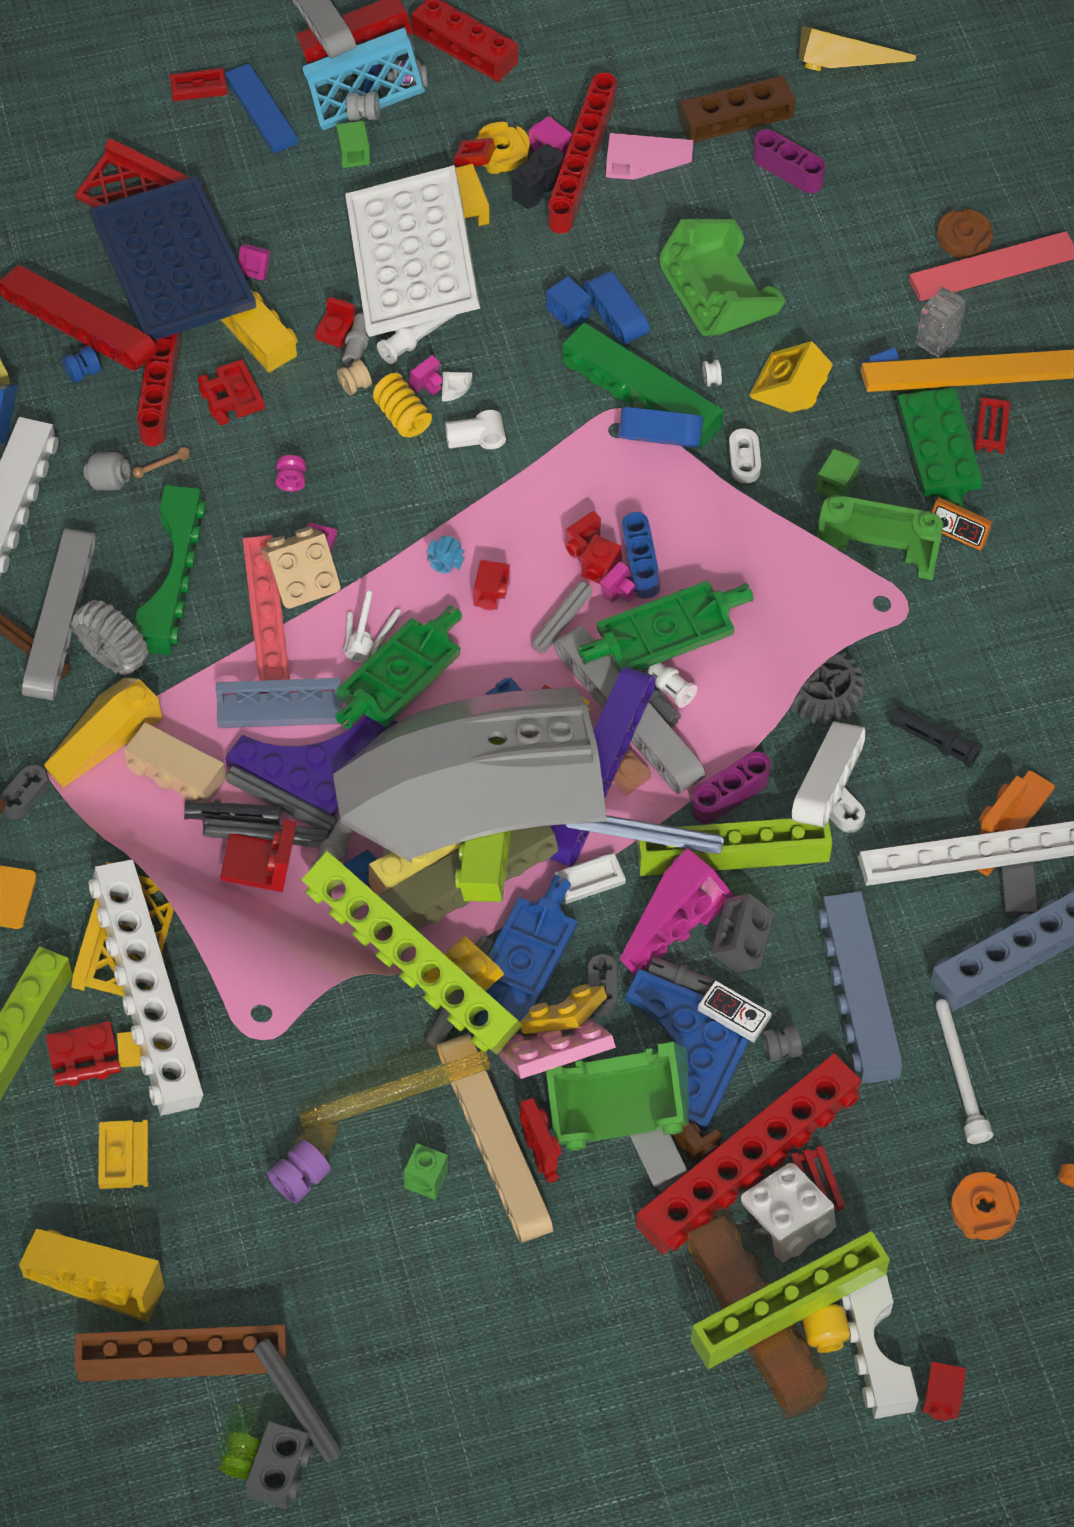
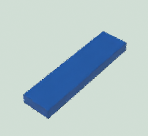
M250 63L225 72V79L273 154L298 144V137Z

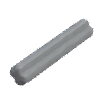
M584 581L577 583L533 638L532 648L534 650H537L539 653H545L592 595L590 584Z

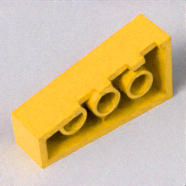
M36 1228L19 1263L24 1278L147 1323L165 1287L158 1260L67 1237L58 1231L50 1229L44 1231Z

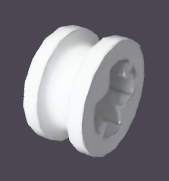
M718 359L713 360V363L703 361L702 373L705 386L710 387L712 383L720 386L722 376Z

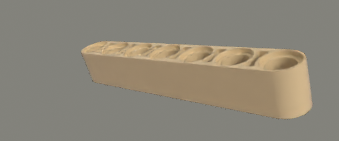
M467 1033L437 1044V1050L514 1232L522 1244L553 1232L552 1222L475 1044L470 1041L472 1038Z

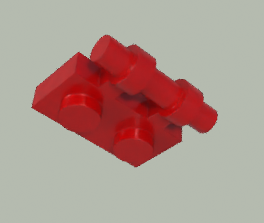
M243 359L216 368L217 378L209 380L208 375L205 374L197 379L200 385L199 392L203 399H207L210 405L208 410L212 418L216 419L219 425H225L229 422L227 416L229 411L234 410L237 418H241L265 409L264 400ZM224 391L227 397L219 400L217 393Z
M110 1021L45 1035L52 1069L64 1067L66 1071L53 1074L56 1087L66 1084L72 1087L79 1085V1081L97 1077L99 1080L109 1078L108 1075L121 1072L118 1059L105 1062V1058L117 1056ZM95 1061V1065L76 1069L77 1064Z
M533 1098L522 1101L520 1103L519 1119L524 1130L523 1138L527 1147L532 1148L535 1154V1165L539 1173L544 1174L548 1183L554 1182L559 1178L556 1170L558 1156L561 1155L560 1144L556 1136L551 1137L548 1132L549 1124L545 1111L542 1108H537Z

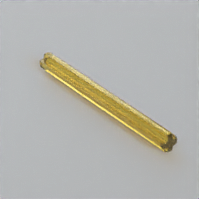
M480 1051L300 1113L301 1125L305 1131H309L489 1070L491 1067L488 1055L485 1051Z

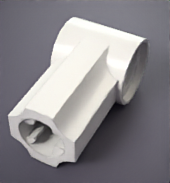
M495 410L483 411L474 419L445 422L446 439L449 448L480 444L485 449H496L503 446L506 441L501 413Z

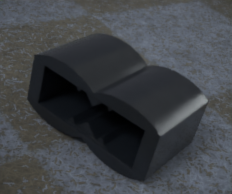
M546 144L533 153L530 161L519 165L512 175V199L526 209L536 206L543 199L545 192L554 189L563 164V153Z

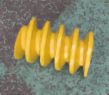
M396 372L386 375L375 386L373 391L375 403L379 405L381 411L385 413L401 436L411 438L423 433L429 427L432 420L431 413H427L425 405L421 404L419 397L415 396L414 391L409 388L408 383L403 380L401 374Z

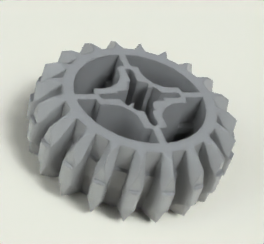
M93 599L85 606L83 605L73 617L71 622L73 632L77 635V640L82 643L83 649H86L91 654V657H94L99 663L112 669L115 673L119 672L122 675L131 674L147 658V644L143 640V635L136 630L137 627L132 625L129 618L124 617L121 611L115 610L112 605H107L103 601Z

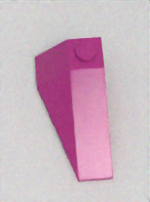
M687 848L680 856L674 859L671 866L665 871L619 960L636 976L639 969L644 971L650 964H653L652 959L654 956L663 957L670 944L676 940L683 942L690 937L688 931L699 923L705 926L714 920L723 910L725 900L735 896L716 872Z

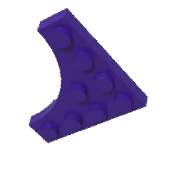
M365 716L355 726L334 738L304 746L272 745L242 735L227 754L225 760L227 765L231 767L237 766L335 816L338 806L333 774L388 727L398 722L394 720L387 727H384L370 717Z

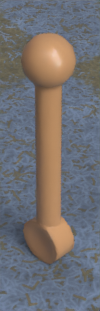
M182 447L178 450L177 454L143 468L135 467L132 472L133 476L141 478L144 473L175 460H187L190 457V451L188 448Z

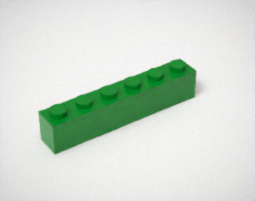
M585 322L563 343L562 362L569 369L576 370L587 377L593 384L600 385L611 392L616 399L623 400L634 408L704 417L700 447H697L700 450L722 428L723 409Z

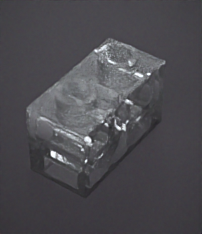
M942 287L922 307L916 344L937 358H940L960 337L966 301L958 294Z

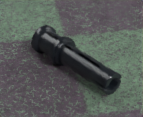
M900 706L895 708L890 717L889 724L895 725L940 748L942 755L946 757L950 755L964 762L965 767L969 769L975 764L981 753L982 743H973L959 736V732L956 730L948 732L902 709Z

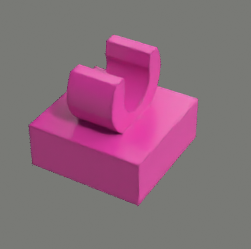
M245 243L240 246L238 264L243 275L262 281L266 279L271 251Z
M431 355L411 371L408 386L416 394L425 387L428 393L434 396L442 389L440 384L443 382V379L438 374L440 362Z
M619 562L600 582L603 597L611 603L619 596L625 601L630 602L637 595V592L633 590L635 584L632 582L629 567L622 562Z

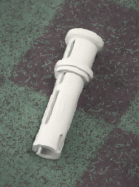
M455 315L400 328L389 339L379 341L377 343V350L388 364H393L397 361L398 356L405 351L410 352L415 349L420 339Z
M658 663L642 669L644 673L655 676L656 688L666 692L675 699V704L679 708L688 705L697 693L698 687L694 683H688L680 677L679 671L676 668H667L662 663Z

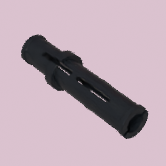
M214 799V802L185 800L184 820L214 818L280 825L281 806L222 803L221 799Z

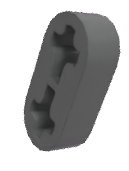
M26 766L2 792L0 798L7 801L2 811L6 818L11 820L23 818L46 792L49 782L46 771L41 766ZM39 777V783L32 782L30 785L28 784L29 778L35 780ZM18 799H19V801H20V805H19V806H17V805L14 804V805L11 806V808L9 807V802H10V801L13 802V803H15V802H17Z
M599 954L592 957L589 961L588 985L590 987H604L607 996L606 1004L600 1005L593 1013L597 1016H608L613 1013L617 1005V964L611 956ZM599 966H605V980H599Z

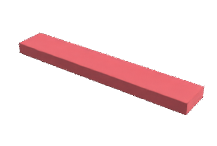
M1067 231L912 273L909 275V282L920 302L1073 260L1074 244Z
M273 535L243 538L259 681L290 680L280 594L271 565L263 559L260 550L261 547L268 545L267 541L273 539Z

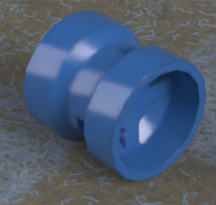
M89 345L81 348L78 354L73 355L70 353L62 357L64 368L74 384L82 381L84 376L88 374L93 376L101 372L99 360Z

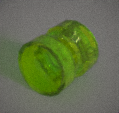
M231 1432L226 1442L227 1453L221 1457L218 1469L231 1477L248 1480L261 1442L250 1435Z

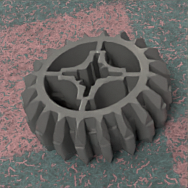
M846 652L840 655H833L812 673V677L808 678L802 685L790 706L791 712L800 711L799 716L801 720L807 716L811 717L812 724L817 719L822 720L825 726L829 723V719L836 722L841 721V716L849 719L852 711H857L860 702L864 698L865 680L862 678V668L856 667L855 659L847 660ZM847 688L843 695L838 698L835 697V694L840 693L841 689Z

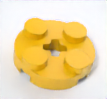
M495 122L484 126L479 131V136L476 139L493 138L496 146L489 164L482 165L486 167L488 173L499 174L500 172L512 171L528 161L530 140L527 133L516 125L515 129L508 127L507 122ZM502 144L503 147H508V148H506V149H498V148H497V145Z

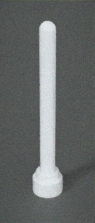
M939 999L935 1006L968 1118L965 1121L966 1126L964 1127L966 1139L970 1144L983 1143L993 1137L990 1122L980 1115L949 1004L945 999Z

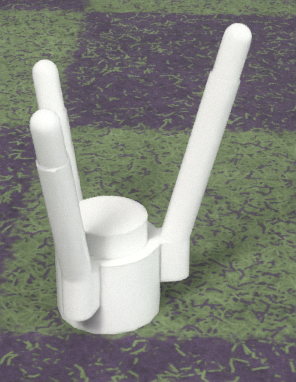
M368 590L366 593L358 630L354 632V635L353 613H347L346 641L343 651L347 658L360 663L366 662L378 650L401 613L400 609L394 611L373 643L371 640L372 636L364 631L371 604V590Z

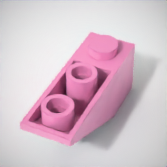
M610 133L606 177L634 180L692 162L693 140Z

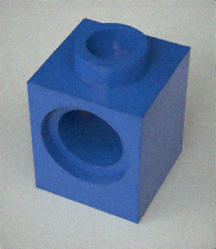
M568 276L546 291V310L568 329H571L578 323H583L589 317L591 296Z

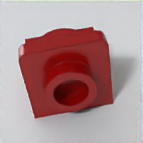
M493 138L462 141L457 152L454 154L455 167L473 164V166L489 164L496 148Z
M329 297L326 301L327 312L315 331V340L342 348L345 344L346 336L351 332L353 326L355 306L345 300Z
M594 510L566 529L565 548L571 557L578 558L580 561L595 534L601 535V517Z

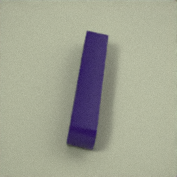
M626 666L621 670L593 730L599 753L604 799L652 696L656 681L655 676ZM566 824L550 825V828L555 833L559 850L550 860L570 867L573 866L590 831L568 828Z

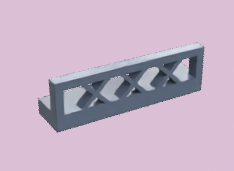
M340 678L216 682L218 728L339 724L335 719V714L342 709V700L337 698V689L341 686ZM334 689L335 691L322 692L320 690ZM289 691H300V692L291 693V692H289ZM258 692H269V693H268V694H259ZM223 693H237V695H224Z

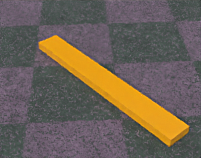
M1074 350L862 363L860 371L867 392L1073 379Z

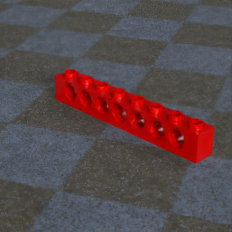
M835 1053L832 1054L640 1210L636 1217V1228L662 1255L670 1249L673 1251L679 1249L688 1239L687 1235L695 1228L701 1230L709 1224L713 1218L712 1214L721 1207L724 1210L730 1207L738 1198L737 1194L745 1187L748 1189L754 1187L762 1179V1173L768 1168L772 1167L775 1169L780 1166L787 1158V1153L794 1147L797 1149L803 1147L810 1140L811 1133L818 1127L821 1129L826 1128L835 1119V1113L843 1107L848 1109L853 1106L860 1097L859 1090L862 1080ZM821 1092H826L830 1094L832 1098L823 1099L819 1097L817 1094ZM796 1112H803L808 1117L805 1119L796 1118L793 1114ZM779 1132L784 1137L781 1139H774L769 1135V1133ZM746 1152H755L760 1157L749 1159L744 1154ZM730 1172L735 1177L733 1179H724L719 1174ZM705 1192L710 1198L700 1200L694 1194ZM679 1212L685 1218L683 1220H674L669 1215Z

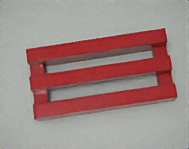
M224 68L169 74L173 102L228 95Z
M981 397L975 450L981 451L982 447L987 448L986 452H992L993 449H997L998 453L1004 454L1010 401ZM986 405L991 406L988 440L983 439ZM1002 407L1000 440L994 441L997 408Z
M823 1146L816 1147L814 1151H810V1149L805 1150L803 1154H791V1163L795 1164L804 1174L801 1163H807L814 1184L827 1197L814 1159H818L834 1202V1212L844 1210L845 1205Z

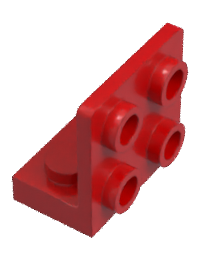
M284 819L282 832L275 831L273 841L230 834L220 880L283 892L297 822Z

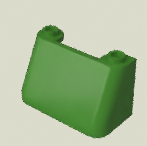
M681 219L660 254V266L700 333L706 337L718 336L773 316L780 311L786 302L777 287H765L760 293L737 255L743 246L744 236L735 219Z
M834 495L828 497L822 505L817 538L835 549L845 552L848 540L907 550L905 563L911 564L913 562L917 566L918 578L933 580L943 530V521L937 514L928 511Z
M675 1042L657 1044L658 1051L650 1048L646 1049L644 1053L591 1062L580 1060L575 1061V1064H567L564 1067L561 1065L546 1070L553 1132L559 1144L566 1145V1150L572 1151L585 1149L588 1142L661 1130H663V1135L682 1133L683 1127L689 1125L688 1058L686 1048Z

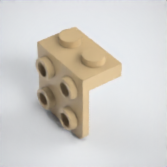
M313 527L299 529L295 532L296 536L287 539L284 536L270 539L267 541V546L260 548L263 559L271 565L282 604L286 608H293L340 590L339 579L325 534L317 529L313 530Z

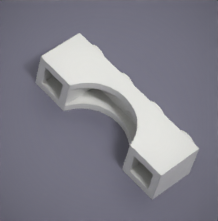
M885 1275L839 1300L840 1305L844 1307L845 1311H848L850 1322H848L850 1330L849 1341L850 1343H856L858 1352L854 1356L857 1374L864 1376L866 1387L862 1388L863 1399L866 1408H872L874 1419L915 1412L918 1403V1396L910 1367L899 1365L885 1357L879 1350L874 1338L875 1327L890 1315L893 1306L888 1278Z

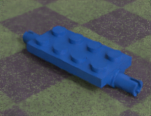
M555 875L552 877L544 896L538 900L528 901L521 897L518 898L488 955L500 967L504 975L486 992L519 1022L529 1013V1009L532 1006L538 1004L577 928L578 921L565 916L561 911L560 904L570 889L571 883L563 878L559 884L560 876ZM487 1011L478 1012L481 1016L476 1026H483L488 1021Z

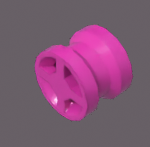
M286 455L279 458L276 464L277 471L279 472L276 475L277 487L288 492H295L304 488L305 476L303 474L306 471L304 459L295 455Z

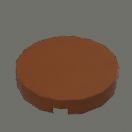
M964 209L963 212L949 211L942 216L937 225V241L945 252L957 258L978 256L985 253L992 243V225L989 219L982 213L972 209Z

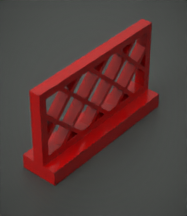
M110 138L104 146L105 154L75 193L76 199L95 208L105 205L102 202L108 204L110 200L121 197L128 198L129 195L147 192L189 179L190 177ZM109 163L118 167V174L103 177V171ZM138 177L141 179L142 185L126 188L124 179ZM121 180L123 190L107 193L105 184ZM200 183L201 186H202V188H203V191H204V193H205V195H206L204 186H203L202 183ZM102 185L104 195L96 197L86 195L90 188Z

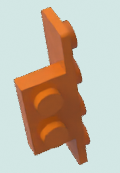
M1028 771L1023 779L1016 776L1010 785L1005 783L996 796L997 802L994 806L988 805L979 818V821L982 823L979 835L1026 828L1052 794L1055 785L1033 771ZM995 867L978 869L977 871L985 876H989Z

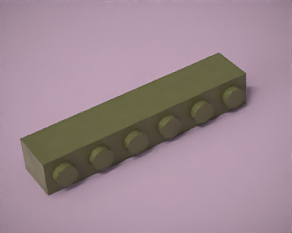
M549 825L512 830L505 882L513 877L520 876L525 870L539 862L550 859L555 853L559 852L555 833ZM459 850L378 896L417 931L429 924L438 922L443 916L457 908L466 906L470 902L464 901L461 888H456L455 884L456 870L462 867V861L459 859ZM386 926L382 930L389 939L393 929L391 926Z

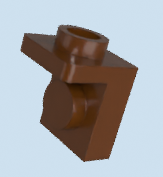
M690 1121L689 1125L683 1127L682 1133L672 1134L671 1137L694 1164L700 1159L706 1158L720 1146L722 1133L715 1129L702 1138L699 1127L695 1122Z

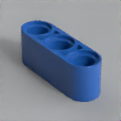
M612 271L605 272L583 282L584 291L591 296V305L621 345L649 334L650 329L646 317Z
M622 407L617 437L634 441L700 447L704 417L684 413Z
M632 512L623 518L622 530L631 579L635 584L633 590L641 598H652L660 591V578L649 520L643 513Z

